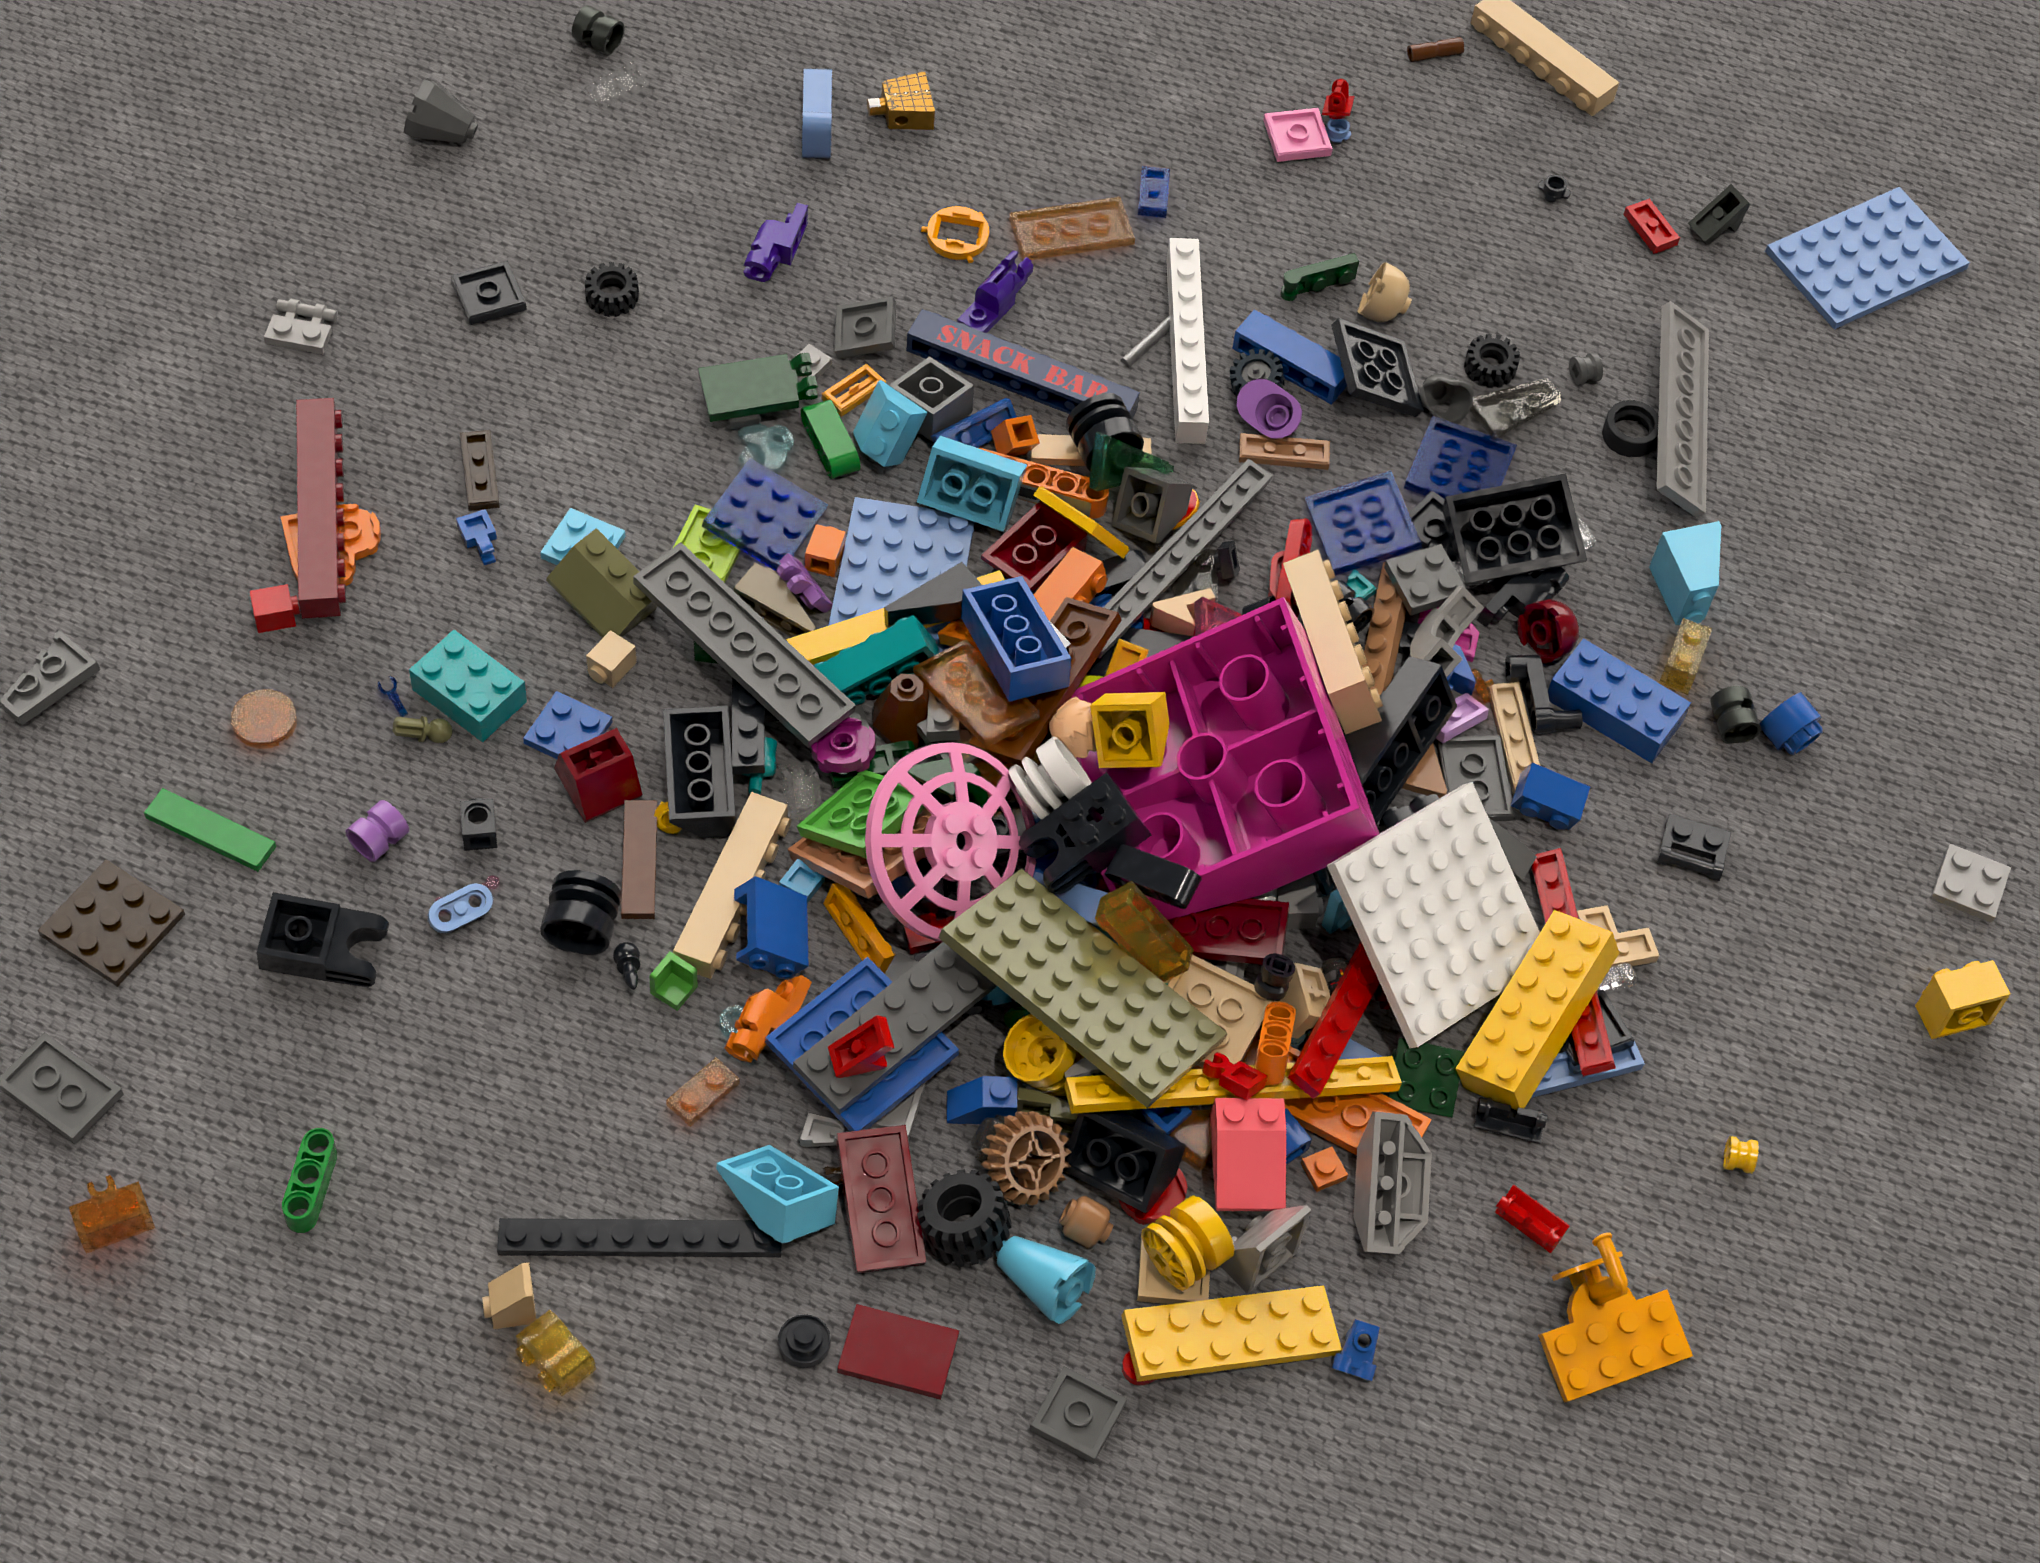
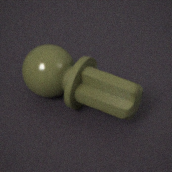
M421 716L420 719L396 717L392 729L396 736L418 738L419 742H424L426 736H428L432 742L444 743L451 738L453 733L452 726L447 720L438 718L428 723L425 716Z

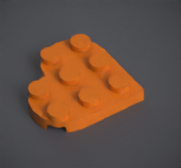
M357 504L339 505V508H344L345 527H339V533H344L345 552H340V559H345L346 577L340 578V584H345V586L353 581L352 577L356 571V560L375 554L381 540L380 522L375 513L372 512L370 514L366 510L359 509ZM296 513L281 516L280 518L293 574L298 581V517Z

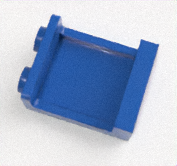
M756 876L735 888L734 901L747 905L748 940L747 947L736 953V960L749 965L753 969H761L775 974L776 977L782 979L791 978L809 967L807 896Z

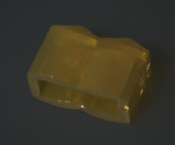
M550 1309L515 1336L518 1348L515 1349L517 1355L526 1366L529 1367L532 1363L540 1371L537 1375L540 1382L549 1392L555 1389L563 1396L596 1370L595 1360Z

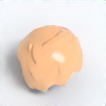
M1078 697L1069 699L1057 710V713L1053 715L1049 722L1051 737H1057L1075 758H1086L1090 750L1096 752L1090 709L1091 703L1082 701Z

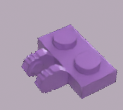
M789 553L779 561L781 564L776 572L784 581H788L787 587L792 593H802L799 596L807 607L811 610L816 607L823 613L828 612L832 608V602L802 562Z

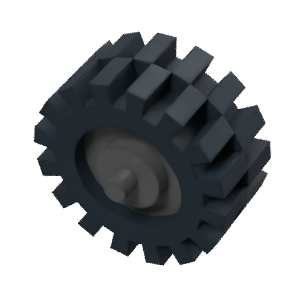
M1254 349L1249 350V356H1246L1243 352L1240 354L1241 361L1235 358L1233 361L1234 366L1230 367V380L1234 395L1238 396L1242 387L1256 379H1267L1282 389L1283 385L1285 386L1280 359L1278 357L1274 358V353L1270 351L1265 355V350L1259 349V354H1255Z

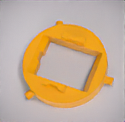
M952 206L939 210L930 218L928 226H922L921 232L927 233L928 243L936 253L953 260L967 259L968 263H973V257L979 255L986 248L989 240V225L983 217V213H978L973 209L961 206ZM941 221L979 227V238L976 240V245L948 238L947 240L937 239Z

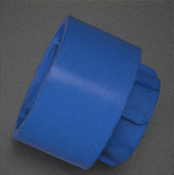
M1802 692L1784 701L1760 722L1761 730L1777 750L1785 748L1791 755H1795L1809 746L1823 733L1822 727L1818 723L1822 717Z

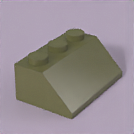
M597 528L576 543L546 578V581L602 638L610 630L623 637L657 609V605L633 584L634 575L640 571Z

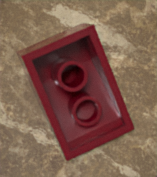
M1039 501L981 555V559L997 571L1000 570L1009 579L1022 576L1032 592L1044 583L1072 547L1085 553L1088 534L1042 501Z

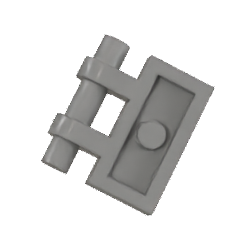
M291 298L289 301L278 299L276 310L286 312V315L273 314L264 335L265 343L323 355L332 334L331 325L323 324L324 320L336 322L338 311L327 309V306L322 304L312 306L302 304L297 299ZM298 315L311 317L312 320L310 322L297 318Z

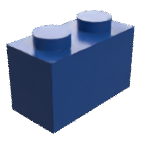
M1532 762L1520 774L1511 806L1519 809L1525 816L1538 817L1549 822L1556 829L1570 830L1581 820L1590 786Z

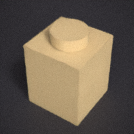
M610 630L586 655L587 670L590 677L597 683L602 684L604 682L613 688L636 664V646Z

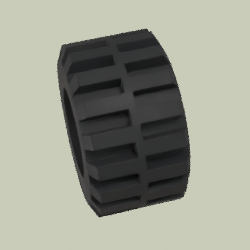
M965 1169L957 1170V1174L951 1175L950 1172L944 1174V1178L940 1181L935 1179L930 1183L932 1188L924 1190L922 1193L923 1200H920L917 1206L919 1210L917 1213L918 1220L933 1255L937 1258L942 1257L943 1262L947 1264L955 1261L957 1266H965L966 1262H971L972 1265L979 1263V1259L985 1258L988 1260L993 1257L992 1252L994 1250L999 1252L1003 1247L1002 1241L1008 1240L1010 1236L1008 1229L1011 1228L1012 1224L999 1184L996 1181H992L991 1176L986 1173L980 1176L977 1170H971L970 1173H966ZM976 1213L967 1220L953 1222L962 1215Z

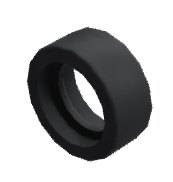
M1624 400L1614 404L1608 411L1603 425L1602 435L1604 442L1612 451L1629 458L1642 457L1649 454L1656 447L1658 441V413L1646 403L1636 400ZM1628 419L1637 421L1648 430L1649 435L1640 438L1627 436L1619 431L1615 422Z

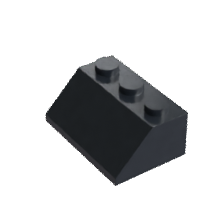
M1120 1110L1079 1113L1068 1145V1149L1072 1153L1065 1156V1162H1068L1071 1167L1064 1168L1063 1171L1143 1213H1148L1175 1178L1186 1144Z

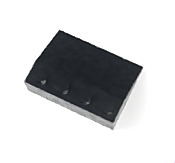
M1566 473L1445 497L1442 506L1448 536L1465 585L1587 561Z

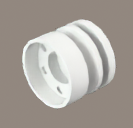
M1054 736L1036 749L1041 762L1039 766L1030 758L1025 757L1022 759L1025 771L1018 765H1014L1009 769L1010 777L1016 786L1019 796L1033 813H1036L1041 820L1065 803L1062 797L1066 796L1070 799L1092 783L1069 749Z

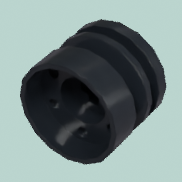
M1102 393L1082 401L1070 412L1066 419V429L1078 448L1080 456L1087 469L1095 474H1108L1126 467L1139 456L1144 446V440L1134 421L1131 420L1132 417L1122 398L1114 393Z
M568 870L559 873L553 880L552 891L549 894V905L545 909L540 927L542 937L549 944L567 952L584 955H597L605 952L610 945L614 929L613 920L617 917L618 907L621 903V890L608 878L593 872Z

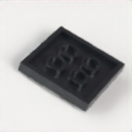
M1338 318L1331 326L1349 395L1414 417L1422 413L1424 409L1405 341Z

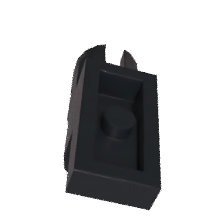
M1562 567L1536 571L1530 575L1525 573L1513 576L1484 607L1476 621L1487 627L1493 620L1499 623L1507 612L1519 618V615L1524 614L1526 610L1524 608L1528 604L1542 600H1552L1569 580L1568 573Z

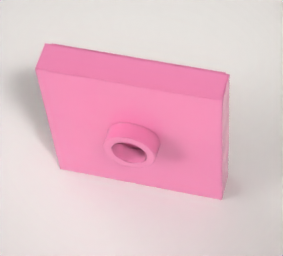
M1319 108L1264 114L1263 121L1277 162L1331 156L1332 146Z

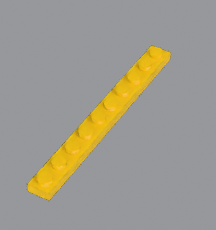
M1393 1056L1338 1060L1323 1091L1317 1097L1399 1091L1402 1082ZM1294 1062L1287 1063L1283 1082L1276 1085L1266 1084L1265 1088L1251 1098L1293 1099L1308 1098L1310 1096L1287 1078L1295 1064ZM1191 1069L1148 1108L1214 1104L1215 1098L1240 1097L1219 1086V1079L1210 1078L1203 1074V1069ZM1107 1075L1066 1077L1064 1088L1071 1114L1147 1109Z

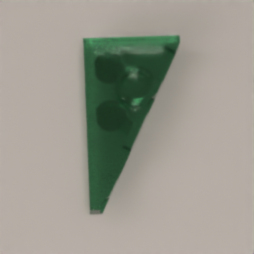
M1096 432L1089 488L1097 492L1121 486L1125 467L1150 468L1164 474L1174 471V466L1166 460L1101 432Z

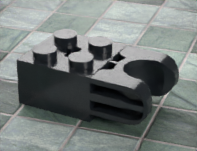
M1106 772L1026 830L1020 837L1019 846L1027 856L1035 859L1058 851L1054 862L1045 869L1043 881L1049 892L1060 895L1069 891L1095 871L1099 874L1106 869L1120 844L1135 848L1152 836V834L1121 789Z
M273 892L256 952L259 969L369 988L375 984L377 976L372 963L356 958L349 951L352 946L361 941H381L387 935L389 922L379 914L342 908L337 903Z

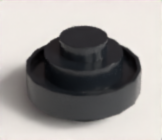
M808 1314L796 1315L788 1319L780 1329L778 1335L779 1352L783 1359L792 1366L799 1368L813 1367L821 1363L828 1355L831 1346L830 1331L826 1324L818 1317Z

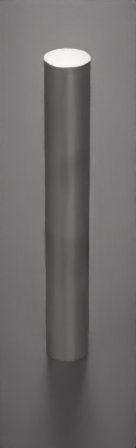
M1170 315L1121 358L1120 361L1130 367L1170 330Z

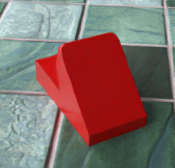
M879 1015L871 1018L828 1046L837 1078L886 1068L885 1054L895 1048L887 1019Z

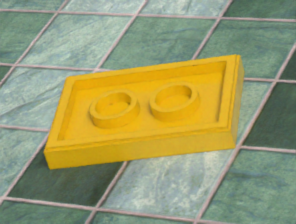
M1038 487L1033 496L1124 559L1129 552L1127 545L1097 522L1044 487Z

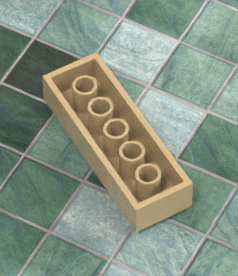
M1319 550L1283 563L1327 693L1345 734L1382 721L1378 708L1382 707L1383 703L1377 688L1370 689V687L1375 686V681L1369 666L1364 668L1362 666L1367 664V659L1361 644L1356 646L1354 644L1359 642V637L1353 622L1349 624L1346 622L1352 618L1346 602H1339L1344 595L1338 580L1331 581V578L1336 576L1329 559L1323 561Z

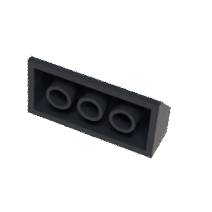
M728 706L663 709L669 823L702 838L729 837L736 824Z

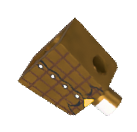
M925 72L886 80L882 83L881 98L867 99L868 115H885L888 129L934 130L935 109Z

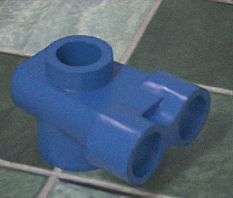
M1355 1319L1352 1327L1346 1333L1345 1344L1341 1354L1336 1353L1332 1368L1372 1381L1377 1367L1373 1365V1359L1380 1327ZM1361 1334H1367L1370 1339L1368 1346L1364 1348L1360 1347L1357 1342Z

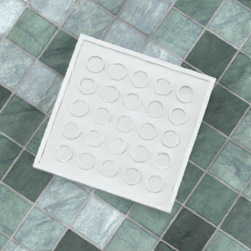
M1473 782L1463 784L1327 865L1409 1048L1419 1047L1503 993L1540 934Z

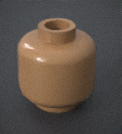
M1081 1196L1077 1200L1072 1198L1063 1210L1059 1223L1063 1225V1234L1086 1248L1093 1247L1098 1241L1105 1243L1113 1229V1224L1109 1222V1209L1087 1196Z

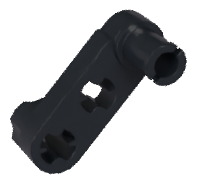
M1539 655L1506 656V680L1509 683H1523L1533 733H1553L1557 729H1581L1583 717L1580 709L1554 711L1551 708Z

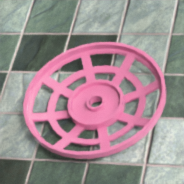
M951 742L931 744L914 750L901 758L884 776L877 787L868 812L865 834L867 863L872 881L880 898L890 912L904 926L918 935L934 941L943 942L938 938L942 929L929 925L910 911L923 897H926L938 907L955 911L954 919H956L983 898L970 901L972 880L984 876L993 888L992 890H994L1010 878L1015 871L1018 851L1022 849L1019 846L1021 836H1018L1014 815L1005 799L1010 788L1021 808L1026 830L1035 825L1032 811L1019 796L1016 786L1010 777L1009 770L999 760L981 749L967 744ZM940 753L949 754L952 772L935 776L923 785L919 784L907 773L914 765L928 757ZM961 753L979 757L990 764L1002 776L997 786L995 787L980 776L965 772ZM954 782L956 802L941 805L931 793L944 784ZM899 783L913 795L904 813L901 834H882V823L886 806L894 788ZM967 783L976 785L991 795L982 808L975 803L969 802ZM923 805L932 815L926 824L924 834H913L915 817L920 806ZM999 807L1006 818L1010 836L997 835L991 818ZM959 833L965 838L963 850H960L956 843ZM901 847L905 868L915 885L902 899L895 892L888 877L882 848ZM913 847H924L926 857L932 867L924 877L916 864ZM997 849H1010L1008 864L1001 878L992 864L995 860ZM1027 856L1025 871L1033 877L1036 859ZM942 877L949 881L958 882L957 901L946 898L933 889Z

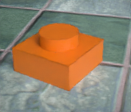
M1332 1146L1302 1158L1301 1165L1316 1192L1347 1180L1348 1173Z

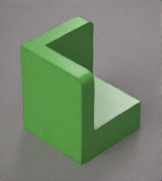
M672 952L665 956L649 976L650 994L676 1011L680 1009L698 987L697 969Z

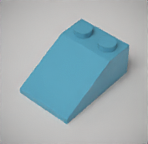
M767 1145L717 1163V1171L758 1228L772 1236L776 1241L781 1243L791 1242L798 1237L818 1232L822 1228L835 1224L839 1186L773 1146Z

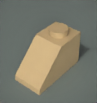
M529 1262L516 1266L488 1283L489 1296L482 1297L485 1318L492 1317L494 1329L537 1323Z

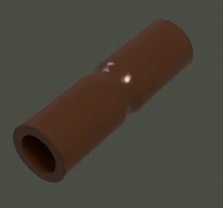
M1461 37L1414 44L1407 47V55L1410 62L1432 59L1436 56L1444 57L1462 54L1464 52V42Z

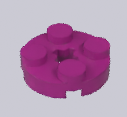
M848 717L811 745L812 756L818 763L819 769L824 773L865 771L869 768L870 760L876 752L874 731L870 726L869 729L863 726L861 720ZM842 742H847V747H839Z

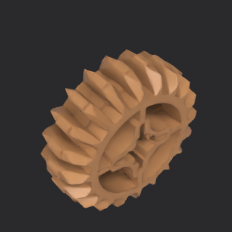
M1019 1111L1015 1113V1116H1004V1124L998 1123L994 1125L996 1135L986 1136L991 1144L989 1148L982 1149V1152L988 1155V1160L981 1163L983 1168L989 1169L987 1174L991 1176L992 1181H996L999 1184L1005 1201H1012L1013 1204L1035 1205L1038 1203V1200H1049V1192H1059L1057 1181L1067 1180L1062 1172L1064 1168L1071 1167L1068 1162H1065V1156L1072 1152L1063 1146L1069 1139L1065 1135L1060 1134L1062 1127L1053 1123V1119L1049 1116L1040 1115L1038 1112L1030 1111L1027 1113ZM1034 1133L1040 1139L1043 1149L1039 1148L1038 1139H1035ZM1010 1167L1014 1169L1015 1177H1018V1183L1012 1177Z

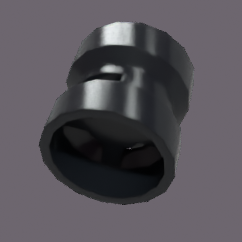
M1269 954L1263 959L1260 967L1261 972L1255 980L1254 988L1261 997L1271 1001H1278L1287 994L1289 982L1295 973V965L1291 959L1282 954Z

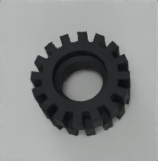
M609 262V267H605V264L601 263L599 264V270L593 267L591 274L587 273L585 280L586 302H588L591 310L595 308V313L599 315L604 311V316L610 317V312H614L615 317L620 316V311L627 314L629 313V307L634 309L636 302L639 300L636 273H632V269L629 266L624 269V264L619 263L618 267H615L614 262ZM609 285L623 288L622 291L613 294L601 291L603 287Z
M1486 334L1485 339L1480 335L1477 337V340L1473 339L1471 341L1464 361L1466 374H1471L1470 380L1474 382L1478 379L1479 386L1488 383L1487 388L1493 389L1494 384L1497 385V388H1501L1503 383L1508 385L1511 379H1514L1520 361V352L1516 351L1517 346L1515 344L1509 345L1510 339L1507 337L1502 341L1500 340L1502 335L1496 334V338H1492V334ZM1494 357L1500 360L1502 365H1490L1481 358Z

